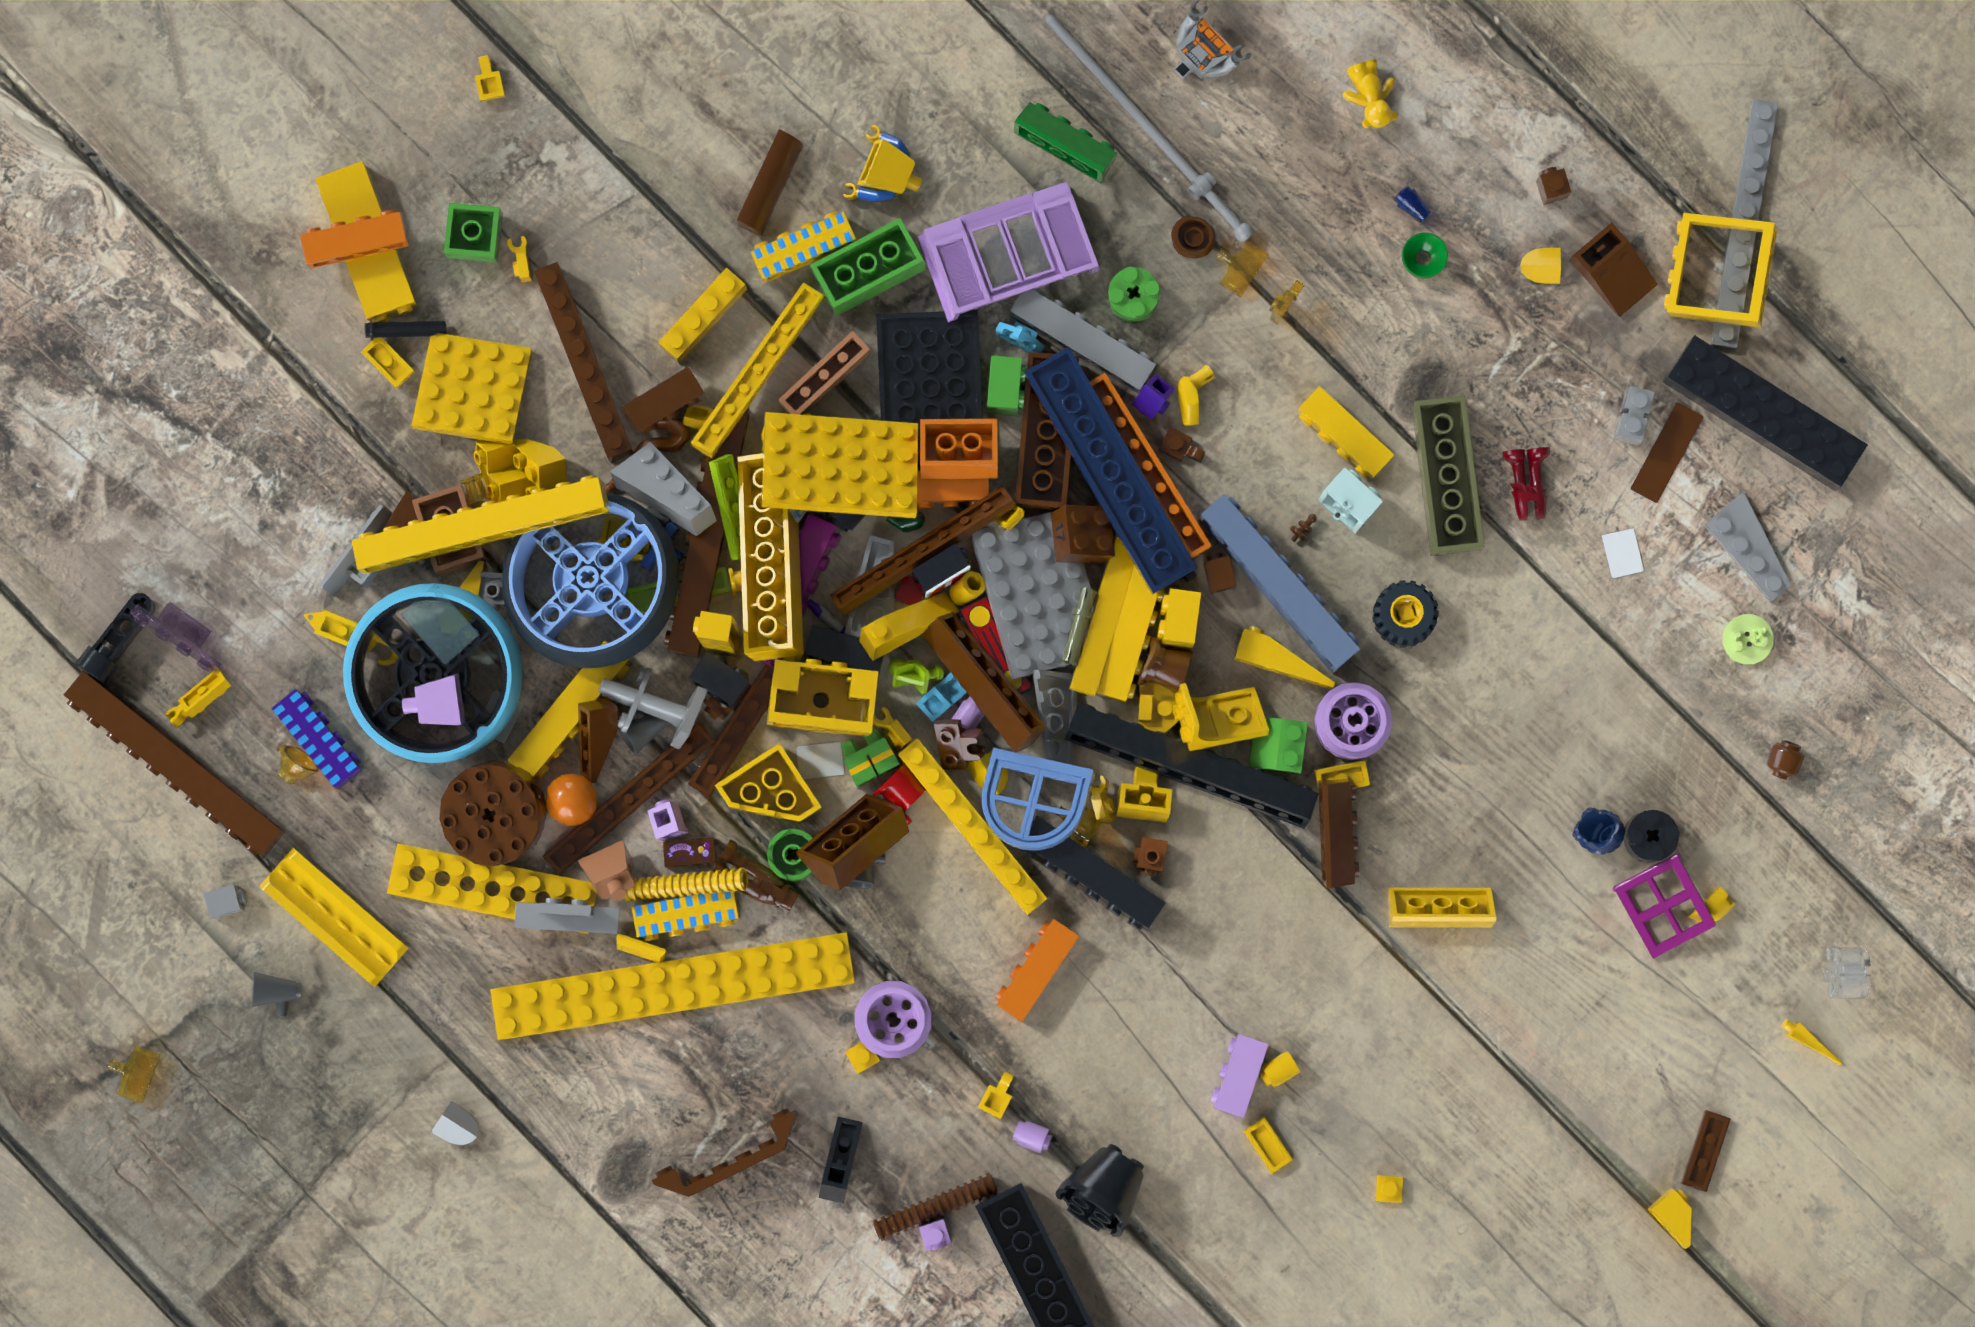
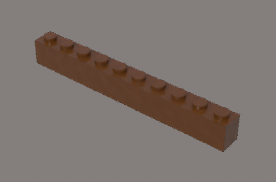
M749 407L713 459L704 456L702 459L700 471L704 472L702 482L698 481L696 490L711 505L717 521L697 536L687 531L685 546H689L687 556L683 555L681 559L680 571L684 572L682 581H679L677 605L674 606L669 620L673 621L671 631H666L664 645L668 646L667 650L669 653L699 658L702 644L698 640L697 635H695V632H693L695 617H700L701 611L709 612L725 536L709 462L726 454H732L738 474L737 457L742 455L751 412Z
M82 671L63 694L69 699L67 704L78 713L81 710L89 715L86 719L98 729L102 726L109 731L106 734L108 738L116 744L120 742L128 747L126 752L136 760H139L141 757L148 763L146 768L156 776L161 773L168 780L165 783L176 792L182 790L188 795L185 799L196 808L202 806L208 811L205 814L206 817L215 824H218L219 821L227 827L225 832L235 840H238L239 837L247 843L245 848L255 856L259 853L267 856L284 835V830L89 673Z

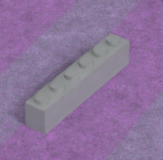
M1039 288L1019 295L1010 310L1011 317L1062 348L1070 347L1075 356H1079L1080 359L1106 373L1138 394L1140 393L1156 367L1151 356L1144 352L1136 353L1131 349V344L1120 338L1118 341L1109 336L1110 332L1099 325L1096 328L1087 323L1089 319L1078 312L1072 314L1066 310L1067 306L1057 299L1051 301L1044 297L1046 293Z

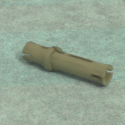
M1084 587L1080 590L1077 607L1072 612L1074 618L1061 661L1068 665L1072 663L1071 665L1073 666L1078 665V658L1088 621L1092 620L1093 614L1091 610L1095 595L1097 594L1095 590L1089 589L1087 591V588Z

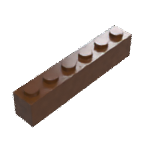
M954 611L937 617L922 637L1013 751L1016 753L1031 747L1047 727Z

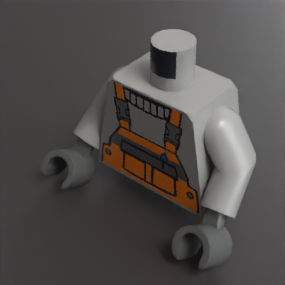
M1199 0L1190 6L1191 13H1188L1181 24L1176 41L1178 47L1177 55L1182 61L1173 70L1182 80L1191 72H1194L1200 79L1204 77L1216 78L1226 76L1240 64V61L1251 57V53L1245 54L1244 57L1241 55V49L1246 45H1240L1234 49L1204 17L1199 20V17L1208 10L1207 5L1202 9V12L1196 9V4Z

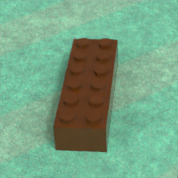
M1028 352L1027 370L1055 354ZM1075 356L1076 360L1079 363V356ZM1026 378L1015 505L1020 508L1055 511L1067 503L1071 454Z

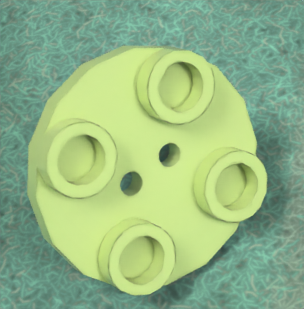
M1742 614L1733 618L1725 626L1722 634V644L1726 654L1733 662L1753 665L1763 661L1770 654L1774 645L1773 632L1770 625L1763 618L1754 614Z

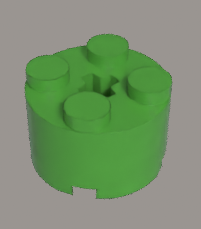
M1127 267L1118 272L1113 277L1108 290V303L1112 313L1118 319L1128 323L1143 321L1154 313L1159 299V285L1153 275L1144 269ZM1129 292H1138V298L1129 299Z
M787 829L777 833L770 841L767 850L768 864L772 871L780 878L792 882L804 880L813 873L800 858L797 861L793 859L787 860L789 858L787 852L790 849L793 851L799 850L812 837L807 832L799 829Z

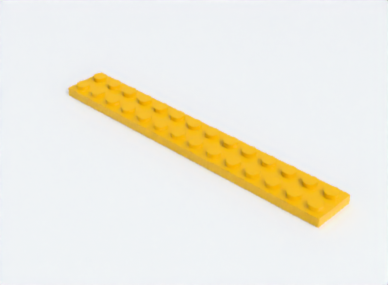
M847 932L495 988L490 989L497 1039L504 1040L854 984L855 980Z

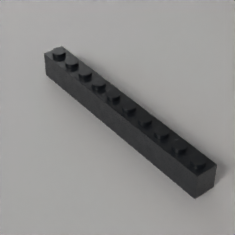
M1077 704L1064 740L1303 829L1306 828L1311 820L1319 795L1318 792L1313 791L1312 788L1306 785L1293 784L1284 777L1269 775L1257 767L1250 768L1242 765L1236 759H1226L1218 756L1212 750L1199 749L1189 751L1187 742L1183 743L1182 740L1178 741L1170 738L1167 734L1160 731L1148 730L1139 723L1124 721L1115 714H1105L1097 711L1095 707L1088 704Z

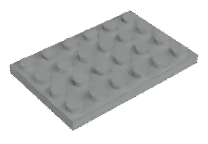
M1052 512L1022 519L1012 530H1007L1001 525L980 529L970 536L980 572L986 585V593L1012 680L1031 676L1034 674L1033 670L1050 671L1072 664L1068 665L1061 662L1074 618L1072 612L1077 607L1081 588H1087V591L1091 589L1083 563L1056 562L1051 519ZM1095 601L1093 602V606H1092L1091 613H1092V611H1093V608H1094V605H1095Z

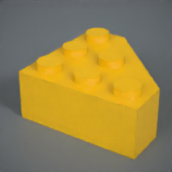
M780 743L715 785L730 809L803 823L823 810Z

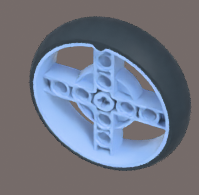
M606 492L610 512L607 513L621 516L627 519V521L605 544L583 542L573 546L554 528L556 526L514 536L506 554L502 572V593L507 613L523 640L536 652L556 663L577 668H601L623 662L635 656L653 642L663 630L673 612L679 590V565L673 543L662 524L652 513L635 501L617 494ZM630 537L632 539L630 546L622 548V541ZM556 540H560L559 548L552 551L551 544ZM650 541L656 555L658 581L653 601L645 615H643L625 597L628 588L626 564ZM539 545L556 562L553 572L555 595L531 617L525 601L524 577L529 559L536 546ZM613 556V563L609 566H604L605 558ZM578 557L576 566L569 568L568 562L570 559ZM589 575L594 578L592 583L586 580ZM612 591L613 598L609 602H603L605 593ZM577 593L576 601L568 603L569 595ZM631 609L630 616L627 619H621L622 611ZM554 611H559V618L554 622H550V615ZM608 613L628 632L608 644L587 648L567 646L554 640L576 615L598 617Z

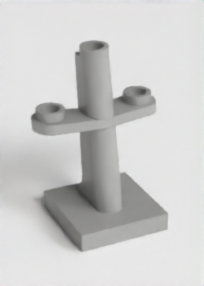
M648 667L647 669L641 668L637 676L636 682L640 683L638 690L606 678L603 679L598 692L602 693V696L630 707L628 714L623 712L617 727L621 728L622 732H627L637 709L673 724L676 727V731L670 746L677 749L681 748L690 735L707 693L706 689L698 686L686 706L646 693L644 690L652 672V669Z

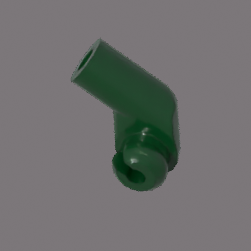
M917 511L916 518L888 516L886 521L902 532H911L923 526L925 516Z

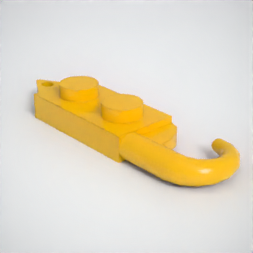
M323 609L321 612L304 614L306 620L315 630V634L344 646L348 645L350 637L359 623L327 609ZM375 633L367 652L372 650L377 642L388 645ZM392 651L389 659L378 660V664L383 666L391 665L396 662L398 656Z

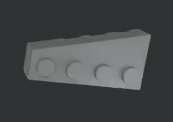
M651 442L610 471L617 489L622 492L626 491L637 501L646 503L655 512L666 515L672 522L696 536L717 521L708 501Z

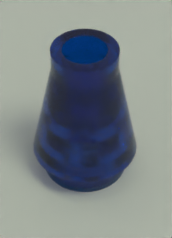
M1408 185L1393 199L1397 203L1396 206L1416 218L1420 223L1431 213L1414 188L1411 189Z

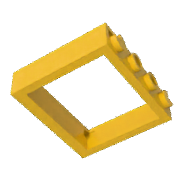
M1683 213V219L1679 220L1677 224V235H1680L1678 245H1674L1672 254L1675 266L1674 270L1670 269L1668 284L1671 285L1670 294H1666L1664 300V309H1667L1669 316L1761 328L1778 230L1776 224L1773 222ZM1691 225L1763 232L1749 313L1678 305Z

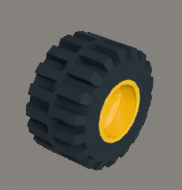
M1401 580L1399 583L1395 584L1394 582L1390 584L1388 588H1385L1380 593L1373 607L1372 620L1376 625V632H1380L1381 638L1384 641L1388 640L1390 645L1395 646L1397 644L1400 645V648H1406L1409 645L1411 647L1416 646L1430 636L1437 624L1439 611H1437V600L1434 601L1433 593L1431 591L1428 592L1425 589L1426 586L1423 584L1419 586L1416 584V581L1412 580L1410 582Z

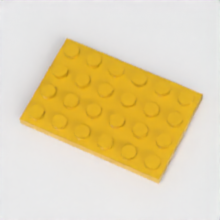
M765 412L762 507L916 518L918 423Z

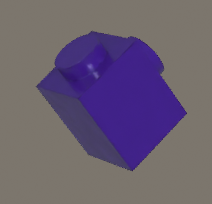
M1155 374L1145 384L1131 405L1138 409L1141 414L1152 420L1158 413L1161 415L1165 413L1171 405L1168 399L1176 388L1158 374Z

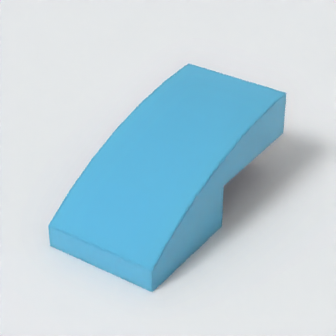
M949 673L916 704L934 722L967 692L961 687L953 674Z

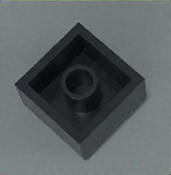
M706 652L690 675V681L696 687L700 686L706 689L708 695L732 711H735L751 687L748 674L737 666L734 669L729 667L726 662L727 660L720 654L714 652L711 655Z

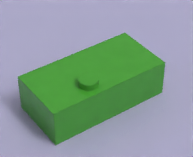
M901 218L810 265L836 317L926 270L924 260Z

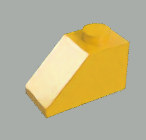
M1669 1188L1647 1210L1682 1248L1687 1249L1691 1245L1692 1208L1687 1204L1690 1199L1680 1189L1675 1191Z

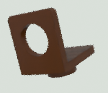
M713 697L703 700V703L707 706L704 710L715 720L719 717L724 721L732 712L728 707H721Z

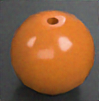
M574 773L563 774L554 779L546 790V809L551 818L560 824L567 826L581 825L589 820L596 811L597 791L592 782L582 775Z

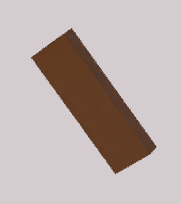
M1708 1110L1704 1111L1681 1184L1707 1192L1731 1118Z

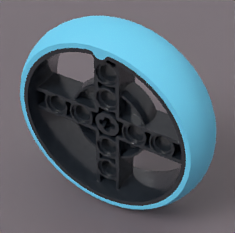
M446 584L413 585L397 590L378 601L357 624L350 637L344 657L343 682L345 694L359 725L384 749L400 757L417 762L444 763L456 761L486 747L504 730L517 707L522 689L523 671L521 654L513 632L506 621L489 603L479 596L459 587ZM440 603L459 608L474 618L451 639L439 635H427L418 638L396 613L418 604ZM394 629H399L403 633V640L400 643L395 642L392 638ZM467 631L474 633L476 636L474 645H468L465 642L464 635ZM375 633L398 656L395 666V680L398 690L377 710L374 709L369 699L364 680L366 653ZM490 636L497 646L502 664V687L497 704L491 714L468 691L471 681V667L468 657ZM412 648H417L421 652V658L418 662L410 658L409 653ZM448 649H453L457 653L456 662L452 663L446 659ZM428 668L437 669L435 674L437 679L435 677L432 679L428 677L430 674ZM459 674L463 706L469 704L474 708L473 717L469 718L464 715L465 723L462 724L470 734L451 742L430 744L406 738L393 730L408 714H404L403 709L400 715L393 714L390 709L392 702H398L402 707V699L412 698L409 693L411 684L419 686Z

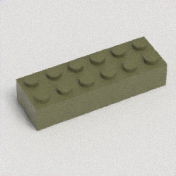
M1465 395L1414 401L1411 408L1430 556L1481 551L1485 546Z

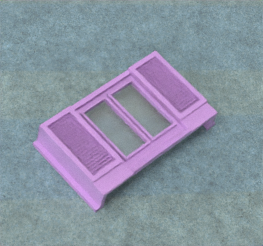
M1067 182L926 228L922 235L917 236L948 322L958 319L961 313L1086 271H1089L1090 274L1100 271Z

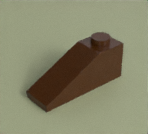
M607 698L578 703L580 775L592 783H596L618 731L617 725L620 719V712L617 705Z

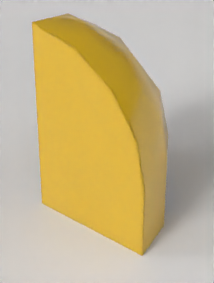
M1539 248L1528 252L1521 260V272L1527 279L1537 283L1560 284L1561 248Z
M992 751L985 754L978 761L969 762L968 769L978 786L982 789ZM1002 768L996 794L1001 793L1006 787L1008 769Z
M1721 886L1716 887L1704 900L1715 922L1723 918L1735 906V903L1728 898V893ZM1696 909L1688 916L1695 922L1699 923L1702 921Z

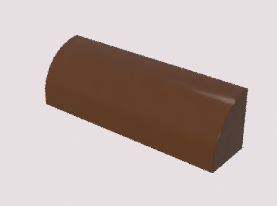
M781 129L776 134L737 218L739 227L759 236H762L803 148V143Z

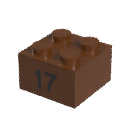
M1064 505L1051 513L1056 562L1102 564L1115 556L1112 524L1101 506Z

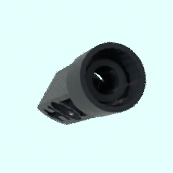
M144 593L134 594L93 647L88 645L75 663L105 684L117 668L115 663L153 616L155 604L149 596ZM140 602L145 604L147 608L145 610L139 609L137 604ZM130 612L139 618L138 621L130 615ZM124 621H131V630L126 633L121 632L120 625ZM107 642L116 648L113 652L105 646Z

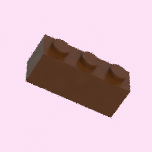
M686 367L621 408L636 433L643 431L646 435L658 428L656 422L663 418L669 421L679 415V408L684 405L690 408L702 401L699 396L704 394V391L690 368Z

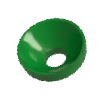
M1422 232L1415 234L1403 246V266L1416 278L1428 279L1435 277L1447 264V247L1438 236L1432 233ZM1421 251L1427 252L1431 258L1430 263L1427 265L1418 264L1416 254Z

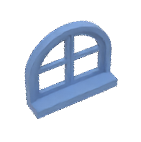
M993 747L982 790V808L985 818L992 831L1002 841L1013 847L1023 850H1043L1053 847L1067 839L1079 825L1084 814L1090 787L1094 784V770ZM1002 768L1035 775L1028 801L996 795ZM1044 777L1077 784L1070 811L1038 804ZM995 801L1026 807L1020 834L1014 832L1002 822L997 813ZM1036 810L1067 816L1063 823L1053 831L1039 836H1029Z

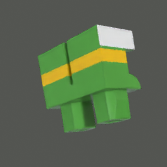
M872 728L870 736H864L868 746L861 750L858 749L854 739L841 744L845 756L843 759L857 788L877 778L867 756L871 758L879 776L900 766L885 737L881 738L875 728Z

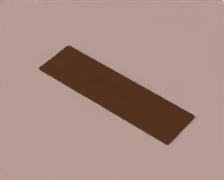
M1676 403L1633 482L1631 490L1655 503L1659 501L1703 419L1702 415L1680 403Z

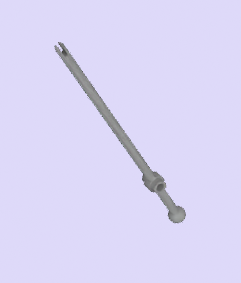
M1053 15L1047 16L1046 23L1191 181L1192 185L1188 188L1190 195L1196 200L1201 196L1206 197L1235 229L1236 239L1240 242L1248 241L1254 235L1252 225L1242 223L1212 190V187L1216 185L1214 177L1208 172L1203 176L1198 175Z

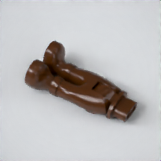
M730 839L719 859L736 866L737 869L744 868L747 874L754 878V880L748 879L747 889L741 892L758 902L775 905L777 908L781 906L790 911L800 893L791 889V885L777 876L770 868L749 859L745 855L741 856L737 851L738 845L736 841ZM718 861L712 871L715 873L716 870L723 871L728 869L730 871L731 869Z

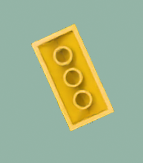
M1388 888L1389 928H1492L1496 922L1491 888Z

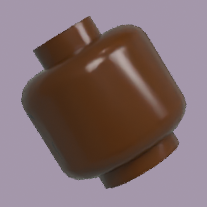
M1782 740L1781 743H1776L1772 747L1767 766L1773 770V776L1787 780L1788 776L1798 775L1805 755L1801 751L1800 745Z

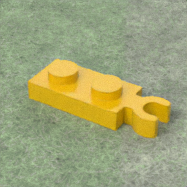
M217 667L178 699L180 704L169 709L166 712V716L177 728L184 723L186 717L190 716L193 718L198 713H201L212 701L223 695L231 687V684Z

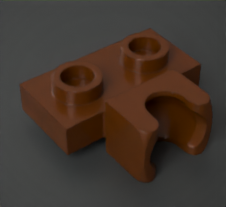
M937 719L935 721L934 729L943 770H966L969 766V761H978L983 758L986 747L975 744L979 736L983 734L982 729H965L963 731L961 719Z

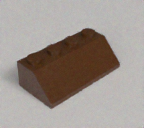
M1349 779L1318 780L1322 883L1326 888L1355 884V877H1359V862H1354V852H1358V837L1353 836V826H1357V811H1352V801L1356 800V785H1351Z
M865 794L796 852L797 856L822 884L840 891L909 833L903 808Z

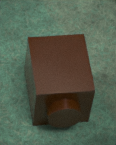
M1222 553L1208 556V561L1203 563L1210 594L1235 588L1237 584L1229 556L1223 557Z

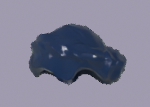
M1589 807L1582 813L1581 820L1575 825L1572 836L1580 843L1581 847L1589 852L1604 855L1620 847L1626 830L1619 816L1613 814L1612 811Z

